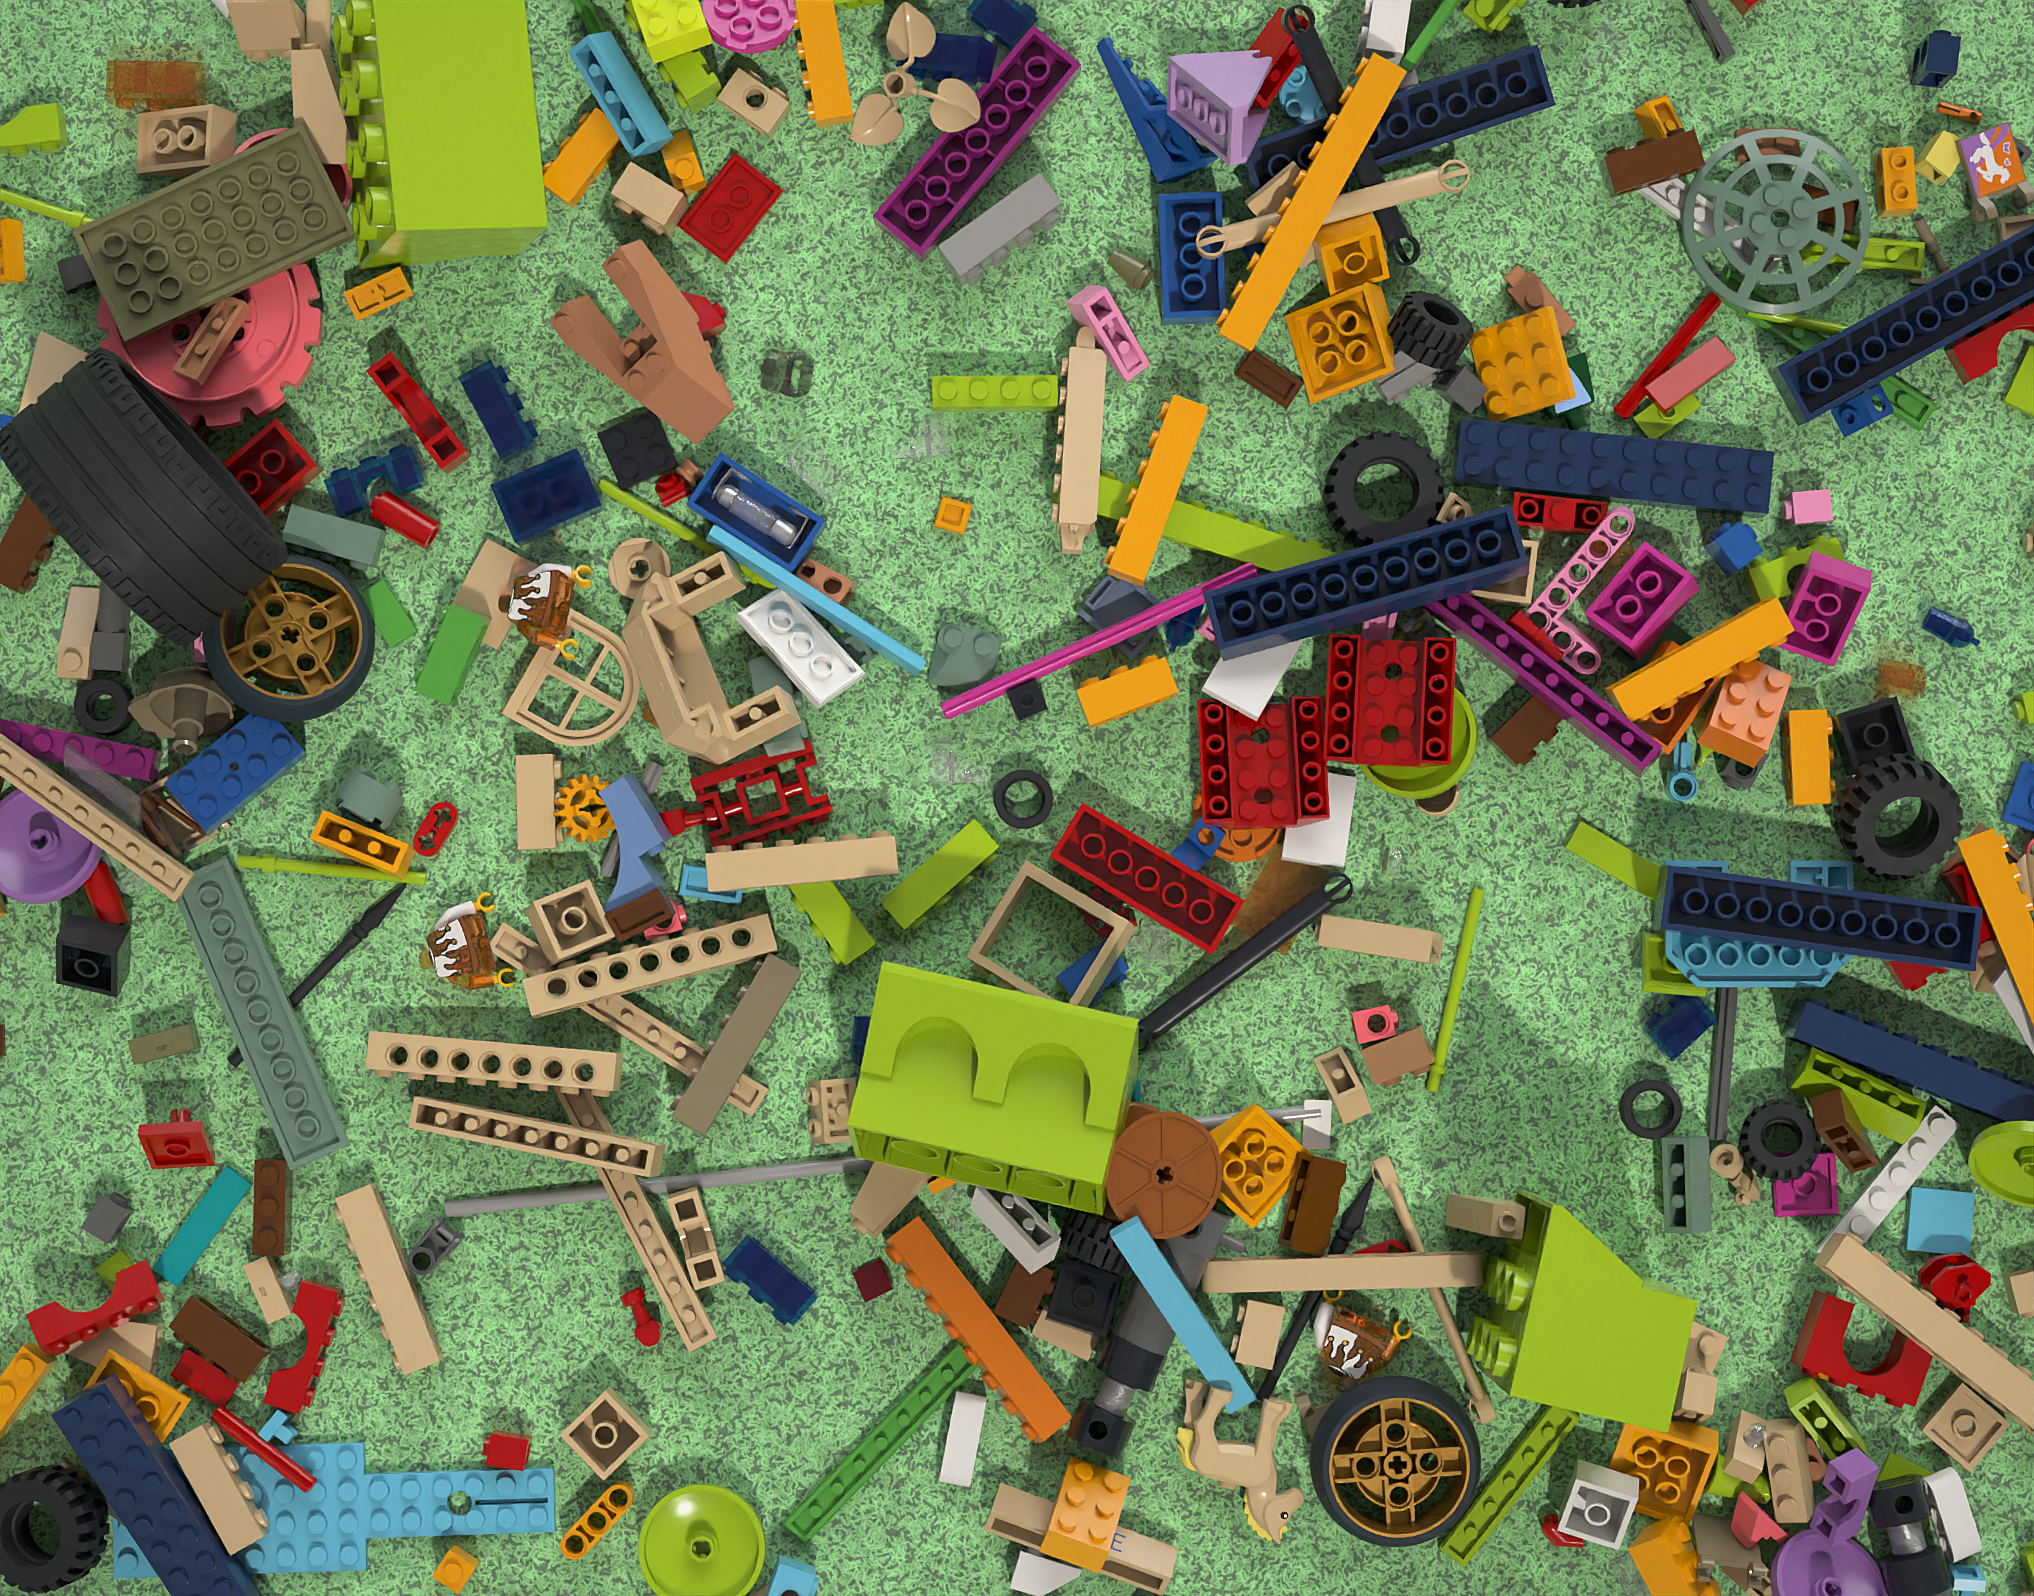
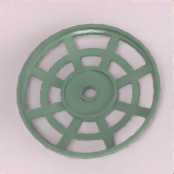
M1762 129L1746 133L1728 141L1713 152L1705 161L1706 165L1703 169L1698 170L1684 199L1682 212V235L1686 252L1696 273L1705 285L1731 305L1751 313L1768 316L1792 315L1808 311L1826 302L1838 293L1853 277L1861 264L1870 233V209L1866 193L1857 173L1848 161L1833 147L1820 139L1799 131L1786 129ZM1784 137L1798 139L1807 144L1801 158L1784 154L1762 156L1755 140ZM1743 145L1750 161L1736 169L1724 182L1723 186L1705 180L1710 169L1720 158L1734 148ZM1818 148L1829 154L1841 165L1850 177L1854 187L1838 192L1830 178L1821 169L1812 164ZM1787 164L1796 166L1790 182L1773 181L1767 165ZM1751 170L1755 171L1761 186L1750 196L1732 190L1741 177ZM1808 172L1821 182L1829 195L1813 200L1801 188ZM1698 192H1702L1716 197L1713 211L1715 236L1697 242L1694 233L1693 215ZM1859 199L1862 229L1860 242L1857 250L1841 242L1845 224L1843 204ZM1729 202L1742 208L1740 226L1725 231L1723 214L1725 203ZM1834 207L1835 211L1833 236L1817 229V212ZM1776 211L1782 212L1787 218L1786 226L1776 227L1773 225L1771 214ZM1745 238L1747 243L1757 251L1750 266L1737 256L1729 243ZM1810 240L1826 248L1825 253L1815 263L1804 268L1799 251ZM1720 248L1728 262L1745 275L1737 293L1725 286L1712 273L1701 254ZM1834 254L1851 262L1847 270L1833 285L1812 297L1808 278L1823 269L1833 258ZM1769 257H1787L1792 273L1776 275L1762 272ZM1757 281L1772 285L1795 283L1800 301L1789 304H1770L1749 299V296Z

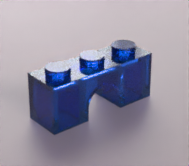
M406 444L391 448L388 451L389 455L379 459L377 456H371L359 462L360 466L349 470L348 467H343L330 473L331 477L324 479V483L336 514L344 518L368 509L370 502L367 497V489L369 484L377 478H389L395 492L400 496L429 485L416 449L412 446L407 447Z

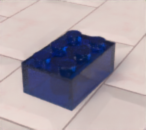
M578 448L490 485L513 540L520 547L606 510L583 455Z

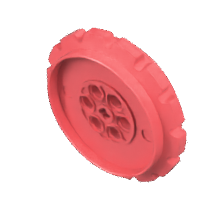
M300 264L232 295L231 297L245 300L251 308L238 329L244 330L245 333L240 340L230 341L202 386L178 377L172 369L213 305L127 345L101 295L97 325L102 332L109 333V336L101 341L100 346L114 352L127 362L171 405L192 429L196 427L199 420L203 419L211 430L237 427L244 424L243 418L248 412L254 413L257 418H262L274 411L286 401V397L283 395L284 388L287 386L299 388L314 364V359L311 354L307 353V350L312 346H319L322 338L323 314L319 308L311 307L312 303L320 298V293L307 264ZM183 330L190 331V335L186 340H176L179 332Z

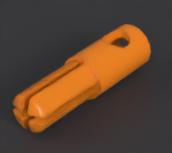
M1943 101L1938 105L1959 112L1937 107L1938 112L1977 125L1982 117L1981 112Z

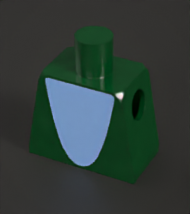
M1585 352L1566 358L1576 398L1543 409L1549 420L1564 416L1569 430H1579L1587 426L1582 409L1591 406L1595 402Z

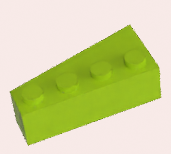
M629 0L624 3L628 13L623 17L633 32L639 30L643 36L632 1ZM644 39L640 41V43L645 52L647 53V55L649 56V58H651L646 41ZM692 50L659 62L661 65L657 67V70L666 84L671 81L677 89L673 95L682 110L688 107L691 113L694 114L717 100L722 91L718 78L714 72H711L700 51Z

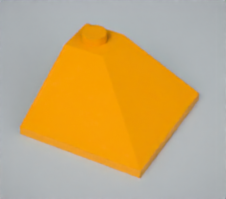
M1366 282L1285 315L1310 404L1317 403L1396 372L1393 341L1387 332L1390 314L1381 286Z
M1253 1103L1209 1132L1218 1146L1222 1160V1183L1218 1198L1251 1228H1254L1292 1186L1300 1152L1310 1154L1256 1103Z
M109 1349L84 1389L115 1372L163 1444L191 1398Z
M1671 1421L1668 1433L1624 1423L1607 1468L1639 1478V1492L1634 1508L1635 1512L1660 1520L1677 1514L1679 1520L1689 1527L1718 1453V1431L1688 1421Z

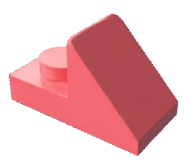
M1744 1491L1738 1495L1730 1530L1747 1549L1752 1548L1762 1537L1766 1540L1772 1537L1780 1545L1789 1537L1774 1519Z

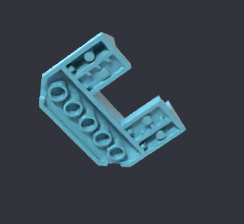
M1664 861V866L1671 865L1728 873V861ZM1787 861L1788 882L1853 890V861ZM1665 931V956L1696 987H1824L1832 979L1831 977L1852 958L1851 956Z

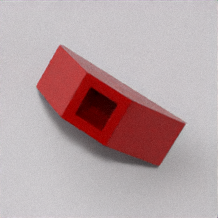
M1514 492L1512 510L1517 526L1534 531L1567 535H1590L1607 516L1608 503L1519 492Z

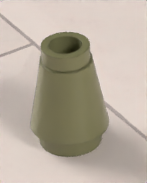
M1118 248L1113 251L1107 261V264L1132 289L1144 290L1155 273V270L1150 267L1151 264Z

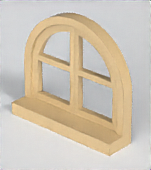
M570 608L565 635L557 636L562 620L558 612L549 628V632L545 636L564 641L568 639L575 628L604 645L585 681L554 665L560 650L541 643L501 713L552 742L566 746H588L608 739L626 724L638 701L640 681L634 663L629 656L627 645L607 628ZM609 650L616 657L623 674L624 687L620 702L590 685ZM547 674L578 690L576 697L558 727L527 710ZM584 694L615 711L606 721L596 727L578 731L565 729Z

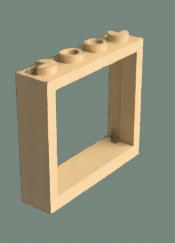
M1025 861L966 957L975 963L972 968L988 978L992 973L999 977L1000 980L997 984L1005 989L1015 991L1017 988L1025 994L1055 1000L986 958L987 953L1031 882L1034 881L1113 928L1109 938L1069 1001V1004L1088 1008L1136 927L1118 914L1030 862Z

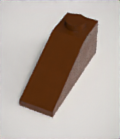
M1840 1088L1828 1090L1810 1098L1816 1131L1850 1173L1881 1164L1852 1104Z

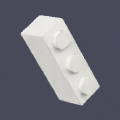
M976 1186L970 1209L1030 1274L1054 1260L1061 1237L1023 1197Z

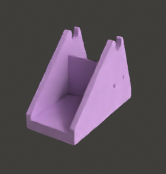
M1260 50L1182 54L1169 57L1167 115L1229 166L1247 162L1270 116L1268 108L1257 109V106L1252 103L1272 66V58H1259Z

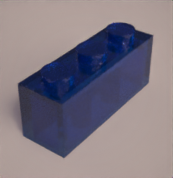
M936 33L935 45L931 52L925 57L914 56V63L905 72L912 75L915 81L924 82L925 78H932V80L940 83L944 79L953 78L959 79L969 86H976L977 82L990 83L998 47L984 37ZM908 58L897 60L896 67L902 66L908 61Z
M490 359L458 376L460 383L504 463L538 446L534 438L538 437L539 434L531 419L525 422L520 412L525 407L516 392L512 394L509 392L506 383L510 379L502 365L496 367Z
M750 1233L743 1238L722 1263L726 1267L724 1273L735 1283L738 1284L742 1281L750 1288L747 1293L756 1302L762 1305L765 1301L774 1309L771 1314L783 1325L789 1322L794 1326L819 1297V1294Z

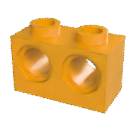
M1913 147L1882 148L1874 155L1878 217L1909 216L1917 209Z

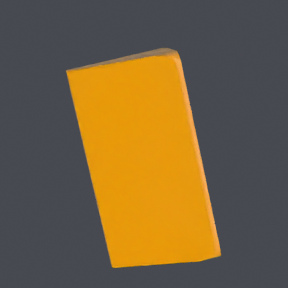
M1667 95L1645 102L1633 111L1647 138L1654 137L1655 141L1667 138L1666 133L1672 130L1683 128Z
M10 218L0 219V284L25 282L22 221Z

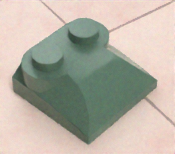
M942 621L927 682L966 692L991 681L1003 637L960 624Z

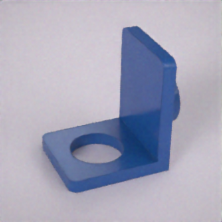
M1878 385L1833 408L1831 413L1842 435L1847 437L1894 413V409L1882 386ZM1873 396L1878 397L1881 401L1882 411L1874 407L1872 402Z
M1201 816L1198 818L1187 839L1176 847L1171 855L1194 871H1198L1212 859L1224 839L1226 831L1220 827L1203 824V817ZM1208 828L1213 832L1214 842L1211 845H1205L1199 840L1198 833L1200 829Z

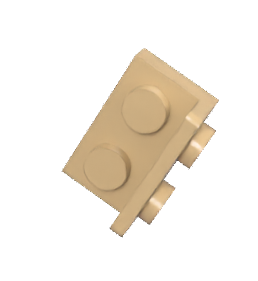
M855 1077L808 1081L806 1101L808 1106H810L811 1119L808 1122V1131L814 1144L851 1141L847 1121L856 1092Z

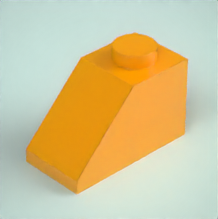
M687 129L672 134L673 139L661 148V152L673 187L683 193L684 196L706 189L707 185Z

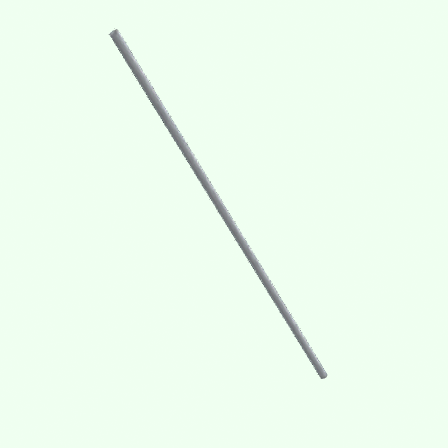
M1304 1105L1264 1110L1278 1124L1321 1117V1109L1304 1110ZM1238 1113L1194 1117L1193 1119L1201 1123L1210 1132ZM846 1156L641 1179L639 1182L646 1195L682 1191L698 1186V1189L870 1170L874 1161L857 1158L856 1156ZM603 1184L445 1201V1212L447 1217L604 1200L610 1199Z

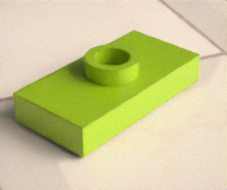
M1692 393L1665 414H1662L1654 404H1651L1632 420L1645 438L1658 439L1702 405Z

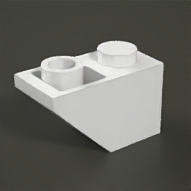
M1021 1547L1011 1577L1010 1588L1034 1596H1044L1079 1577L1082 1568L1039 1552V1550L1034 1548Z

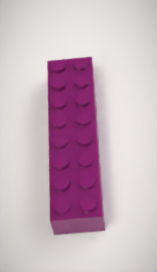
M1033 25L976 92L981 111L979 121L959 132L944 131L873 215L874 224L923 263L1081 74V64Z

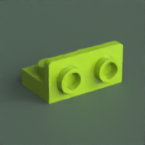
M1471 0L1461 14L1490 37L1495 30L1501 33L1512 19L1508 14L1515 6L1521 9L1528 0Z

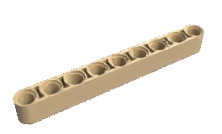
M1483 1252L1218 1257L1209 1260L1201 1278L1202 1292L1474 1287L1484 1285Z

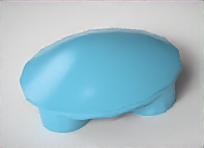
M1305 65L1296 67L1282 85L1278 94L1280 106L1285 115L1296 124H1301L1327 115Z

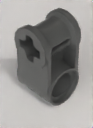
M83 254L67 257L57 262L66 294L78 293V289L85 287V290H88L97 285Z
M442 1215L430 1226L423 1235V1238L407 1257V1266L415 1275L422 1276L432 1273L465 1238L464 1234H458L444 1222L445 1218ZM420 1252H425L430 1256L431 1263L426 1270L420 1269L416 1265L415 1259Z

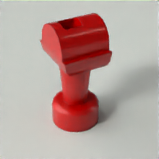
M714 802L704 804L703 811L686 813L685 808L659 813L673 837L683 834L688 828L704 823L707 824L708 828L720 826Z
M638 1287L620 1296L619 1298L623 1306L631 1307L637 1323L634 1332L635 1339L638 1338L641 1344L648 1347L657 1344L662 1338V1323L660 1320L651 1317L642 1300L646 1298L643 1287Z

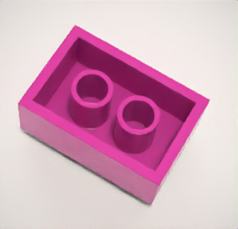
M1644 541L1584 614L1594 629L1639 661L1699 590V587L1692 574Z
M1812 550L1784 610L1795 631L1786 635L1788 640L1777 647L1834 667L1871 590L1872 572Z

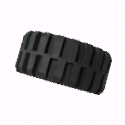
M1375 431L1368 436L1361 435L1355 438L1352 443L1347 444L1339 452L1326 474L1323 499L1326 505L1324 510L1326 516L1330 517L1332 521V528L1336 533L1340 532L1345 537L1343 539L1350 545L1353 543L1360 548L1433 527L1444 505L1445 495L1443 494V488L1445 487V479L1440 475L1439 470L1441 466L1438 460L1432 459L1430 456L1431 451L1425 445L1421 447L1416 443L1417 439L1410 435L1407 438L1400 436V432L1390 431V433H1382V431ZM1390 464L1399 468L1409 478L1413 488L1412 502L1407 512L1398 519L1387 522L1377 521L1365 515L1358 507L1354 494L1355 484L1359 475L1370 466Z
M1901 753L1891 754L1889 759L1880 756L1873 759V764L1867 766L1864 763L1857 768L1859 772L1854 777L1850 775L1844 782L1847 785L1845 790L1840 789L1837 794L1836 800L1839 802V805L1833 807V817L1836 820L1833 824L1835 833L1838 835L1842 846L1862 869H1866L1869 874L1876 877L1883 875L1887 880H1897L1898 876H1901L1904 880L1914 878V873L1920 872L1923 875L1931 870L1929 867L1937 863L1939 865L1945 859L1943 855L1947 851L1951 852L1955 847L1956 842L1954 838L1955 836L1959 837L1962 830V825L1958 821L1963 819V809L1960 807L1961 800L1953 786L1928 761H1922L1919 757L1910 754L1906 758ZM1904 797H1919L1921 799L1918 816L1910 827L1894 836H1875L1874 829L1877 818L1886 806Z
M52 1464L46 1467L43 1465L13 1475L0 1484V1575L5 1577L3 1581L11 1587L18 1585L20 1591L27 1593L34 1591L37 1594L55 1591L84 1578L90 1573V1569L95 1568L100 1562L101 1556L99 1554L105 1552L108 1543L104 1539V1536L109 1534V1523H105V1516L108 1515L106 1506L102 1507L99 1501L102 1498L99 1491L91 1489L90 1485L92 1483L85 1476L78 1478L76 1470L69 1467L63 1469L61 1465ZM35 1501L50 1509L58 1521L61 1539L55 1556L40 1549L31 1536L29 1514Z

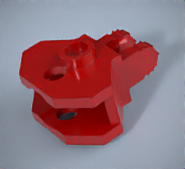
M1959 1252L1932 1257L1918 1271V1283L1937 1299V1306L1942 1310L1944 1308L1951 1311L1955 1309V1313L1961 1318L1959 1323H1967L1970 1318V1306L1976 1305V1299L1991 1285V1273L1979 1266L1976 1261L1967 1255ZM1947 1263H1952V1266L1944 1268Z

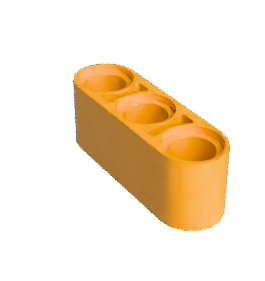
M622 1480L614 1482L565 1533L560 1542V1549L565 1557L573 1560L583 1557L629 1509L636 1495L635 1489L630 1483ZM613 1490H624L628 1496L627 1503H616L612 1498ZM594 1512L603 1514L606 1519V1525L603 1527L594 1526L590 1520L591 1514ZM576 1535L581 1537L584 1542V1548L582 1550L572 1549L568 1542L570 1536Z

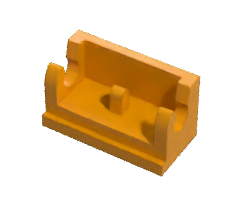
M399 266L343 294L358 322L413 296L414 290L406 278L403 267Z

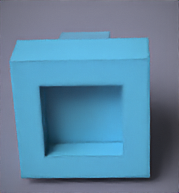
M279 1408L258 1435L266 1442L276 1436L285 1444H288L299 1432L288 1422L293 1413Z
M1947 1565L1951 1586L1955 1590V1594L1959 1596H1974L1975 1592H1985L1987 1580L1980 1566Z

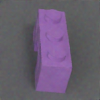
M1857 1447L1829 1462L1822 1484L1833 1494L1825 1501L1816 1505L1810 1523V1528L1831 1548L1860 1532L1879 1471V1467Z

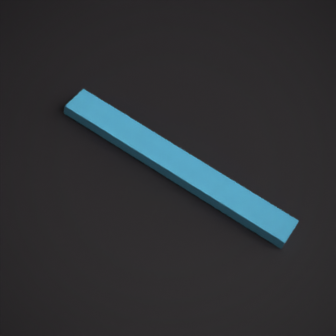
M714 525L708 533L707 543L720 551L723 550L735 561L847 633L866 643L869 647L914 676H917L925 665L926 661L924 658L719 526Z
M1136 1215L1110 1230L1111 1238L1211 1387L1233 1391L1230 1403L1224 1405L1229 1414L1256 1400L1255 1392L1139 1217Z

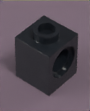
M1036 680L1006 692L1019 723L1048 711Z

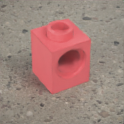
M674 899L669 900L676 911L672 917V924L665 929L660 928L657 924L645 930L646 941L685 930L683 923L688 922V917L684 905H677Z
M1385 1004L1350 1013L1357 1044L1396 1036L1395 1028H1399V1021L1396 1010H1390L1389 1005ZM1374 1014L1380 1015L1384 1021L1383 1028L1376 1033L1370 1031L1367 1025L1369 1017Z

